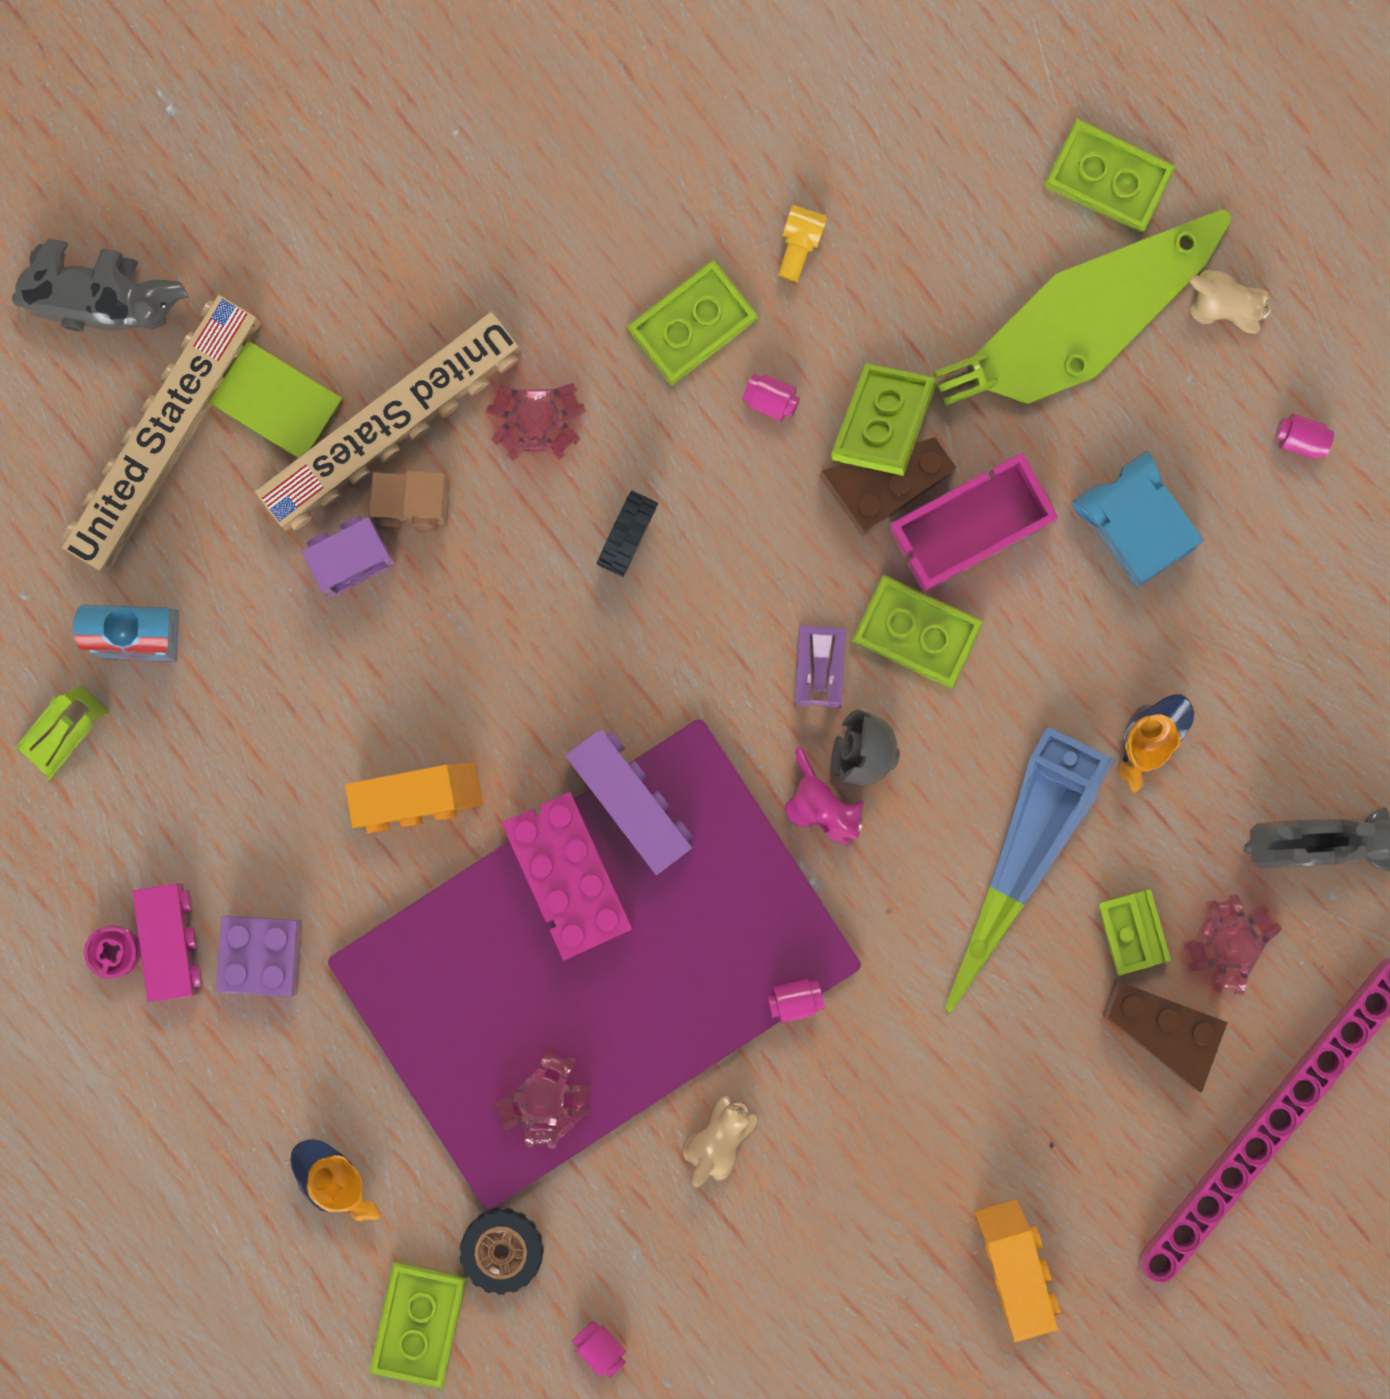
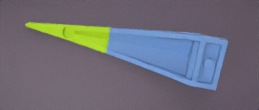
M1048 726L1029 759L1013 817L987 896L945 1005L947 1012L953 1011L1099 796L1097 792L1114 763L1111 757Z

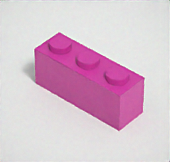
M183 883L132 890L147 1002L197 995V987L202 986L203 981L200 965H194L192 950L197 949V936L195 928H189L187 913L192 912V900L189 890H184Z

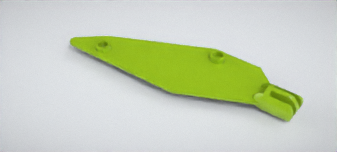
M1218 210L1056 273L974 356L932 371L934 377L938 378L967 366L968 374L938 385L940 392L968 381H972L974 385L971 389L960 391L953 396L943 399L945 406L986 390L1029 404L1096 378L1190 282V277L1197 275L1207 265L1231 223L1230 213L1226 210ZM1181 237L1189 241L1188 250L1181 248L1179 243Z

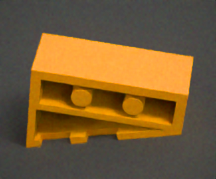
M476 762L441 765L345 784L352 828L366 827L367 834L389 830L388 823L400 821L401 827L423 824L422 817L434 815L435 821L457 817L456 811L483 806Z
M1017 1199L974 1211L976 1221L984 1238V1248L991 1263L995 1278L994 1282L1014 1343L1058 1330L1054 1316L1061 1314L1055 1293H1048L1045 1284L1052 1281L1046 1260H1039L1037 1249L1043 1248L1037 1227H1029Z

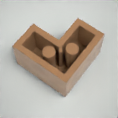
M406 470V474L373 472L370 518L373 521H379L378 527L400 529L401 523H412L413 526H416V530L438 531V525L447 526L450 481L443 472Z

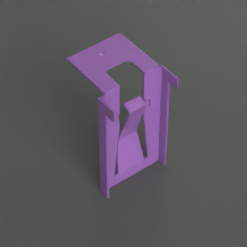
M800 625L795 705L799 703V706L804 707L824 705L827 708L838 709V706L841 708L846 628ZM810 634H812V639H813V658H814V682H813V691H822V692H825L826 673H827V667H828V661H829V655H830L832 637L835 636L834 647H833V654H832V660H831V666H830V672H829L828 699H827V701L810 700V688H811Z

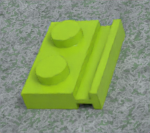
M1151 889L1097 903L1118 976L1171 961Z

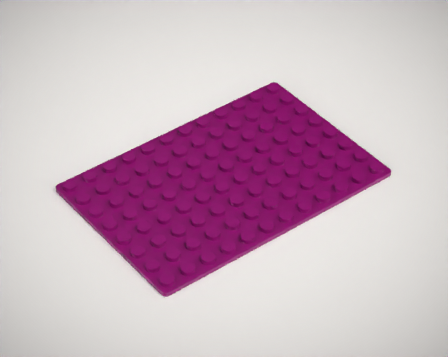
M701 719L693 721L635 759L636 763L648 777V779L642 782L648 791L653 794L658 790L671 807L665 812L674 824L681 820L694 837L688 842L692 849L657 876L591 789L575 798L633 926L632 930L563 961L550 932V929L556 927L553 920L546 923L511 843L508 841L328 959V965L476 1197L487 1210L495 1208L780 1022L779 1017H771L768 1007L767 996L773 995L772 987L803 979H808L809 982L817 980L823 994L857 972L861 967L858 957L708 726Z

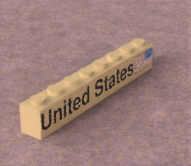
M219 294L214 302L209 300L202 309L199 316L202 322L195 333L191 331L184 338L180 346L181 356L176 364L170 363L163 372L160 379L163 385L156 396L152 394L145 401L141 409L143 417L137 427L131 426L122 439L121 445L124 448L118 458L115 459L113 457L106 464L102 472V477L105 479L97 491L95 489L90 491L83 502L82 508L85 511L79 521H73L63 535L62 539L66 542L62 549L104 574L109 572L211 407L209 403L211 398L221 385L248 340L251 342L262 324L257 317Z
M491 311L257 489L255 494L285 531L291 527L294 531L300 529L312 519L310 513L320 505L323 508L330 506L341 497L339 491L350 482L355 486L371 474L369 470L371 466L379 460L382 463H386L396 456L401 450L398 446L410 437L414 441L430 429L428 425L430 421L438 415L441 418H445L454 412L460 405L457 401L468 392L473 396L489 384L487 380L489 376L497 370L500 373H504L518 362L516 356L521 353L519 346Z

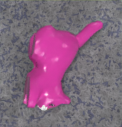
M800 746L797 747L795 750L796 763L803 778L796 786L792 798L785 804L789 820L801 827L819 824L830 839L848 846L851 838L857 839L859 837V830L862 828V807L864 801L860 800L855 804L841 803L833 795L829 787L816 777L804 749Z

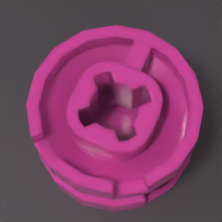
M107 926L97 929L89 936L84 946L86 965L94 974L102 978L113 979L129 974L136 968L141 956L138 938L131 930L123 926Z

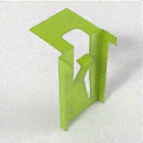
M82 685L64 695L59 694L53 697L49 702L51 704L14 749L22 752L48 777L47 781L52 779L93 728L92 722L109 713ZM79 700L89 709V712L83 715L67 735L61 746L60 744L65 733L74 724L66 715L59 720L48 736L33 750H30L57 722L73 701ZM60 746V748H59V750L57 751V753L55 754L54 758L52 759V761L50 762V764L47 766L46 764L48 763V761L51 759V757L53 756V754L55 753V751H56V750L58 749V747Z

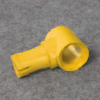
M792 205L783 232V236L786 237L784 243L787 244L778 273L779 277L798 283L808 252H812L814 247L818 248L828 218L827 215Z

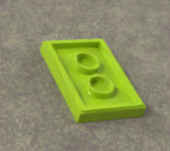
M1076 118L1045 181L1044 187L1143 234L1176 166Z
M713 259L630 323L626 329L669 384L673 386L757 321L759 316Z
M248 340L209 403L291 455L299 458L316 445L342 404L343 399Z
M865 363L832 449V461L904 476L937 385L936 377Z
M883 574L851 642L952 689L984 621Z
M394 1261L369 1374L443 1389L467 1277Z

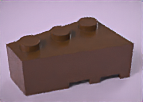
M934 437L915 443L904 476L851 464H843L821 471L820 477L860 534L864 536L947 478L957 467Z
M1115 980L1103 1016L1174 1072L1190 1087L1202 1093L1228 1022Z

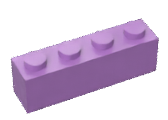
M600 728L565 756L657 876L692 849L688 842L694 837L681 820L674 824L665 812L671 807L658 790L653 794L648 791L642 783L648 777L634 760L628 764L622 757L620 752L625 747L614 732L610 731L608 734H605Z

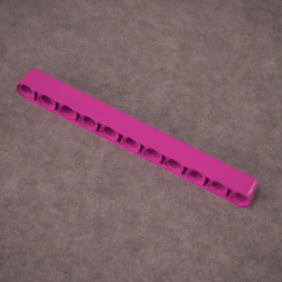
M1386 958L1378 964L1144 1247L1139 1255V1266L1149 1279L1158 1283L1170 1281L1387 1020L1390 1016V958ZM1376 993L1380 997L1381 1005L1378 1011L1370 1014L1366 1010L1365 1000L1370 994ZM1353 1022L1357 1028V1035L1351 1042H1345L1342 1039L1341 1030L1346 1023ZM1329 1051L1333 1056V1064L1328 1070L1321 1071L1318 1067L1317 1059L1322 1052ZM1306 1080L1310 1087L1309 1094L1304 1099L1297 1100L1294 1096L1293 1088L1298 1081ZM1276 1109H1283L1286 1115L1284 1125L1280 1128H1272L1269 1122L1271 1113ZM1259 1138L1262 1143L1260 1154L1255 1157H1248L1245 1151L1247 1142L1250 1139ZM1235 1167L1238 1171L1236 1183L1231 1186H1224L1221 1180L1223 1171L1226 1168ZM1205 1196H1212L1215 1202L1213 1210L1209 1214L1200 1215L1197 1209L1199 1200ZM1181 1225H1188L1191 1230L1190 1238L1185 1243H1175L1173 1239L1175 1229ZM1157 1254H1164L1167 1259L1165 1269L1157 1273L1151 1272L1149 1268L1151 1258Z

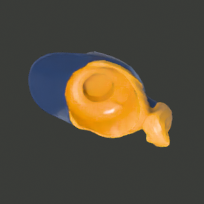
M1174 694L1163 698L1154 705H1143L1129 719L1125 727L1123 740L1126 753L1119 762L1117 770L1120 777L1128 783L1132 793L1138 792L1144 785L1142 772L1163 766L1169 760L1172 753L1180 746L1184 736L1191 728L1194 720V710L1191 702L1184 695Z
M315 1139L302 1141L292 1149L290 1158L291 1168L298 1182L299 1190L317 1209L332 1213L347 1211L354 1220L359 1222L380 1218L379 1210L374 1202L363 1200V1185L360 1174L343 1154L329 1144Z

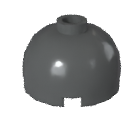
M859 709L852 711L842 724L848 727L844 739L840 736L836 737L832 752L831 770L834 775L839 776L836 779L838 782L864 787L878 783L890 770L895 769L899 762L900 751L897 748V740L893 728L886 721L872 713Z

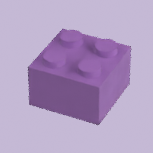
M358 515L350 518L340 525L341 531L332 536L322 533L307 542L308 548L301 551L321 591L330 598L396 564L377 525L369 517L362 519Z
M221 916L216 992L291 997L297 995L302 920Z

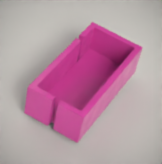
M1023 452L994 467L989 472L991 481L987 482L990 478L987 472L889 525L888 529L903 557L911 554L913 559L908 562V566L923 593L1054 523L1058 519Z
M572 792L565 793L539 805L542 811L540 814H536L535 809H530L501 822L546 923L553 920L556 927L550 929V932L563 961L633 929Z

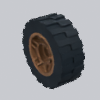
M633 490L630 491L596 565L624 577L655 513L658 502Z
M496 1208L490 1212L482 1213L468 1226L460 1244V1263L463 1264V1271L466 1277L469 1276L472 1284L476 1287L483 1288L487 1293L495 1292L497 1295H505L506 1292L514 1293L519 1291L521 1287L527 1286L533 1277L536 1276L542 1262L544 1245H542V1236L537 1231L536 1224L532 1220H528L525 1214L514 1212L513 1209L509 1208L505 1210ZM500 1244L507 1246L509 1250L508 1256L497 1258L495 1256V1247Z

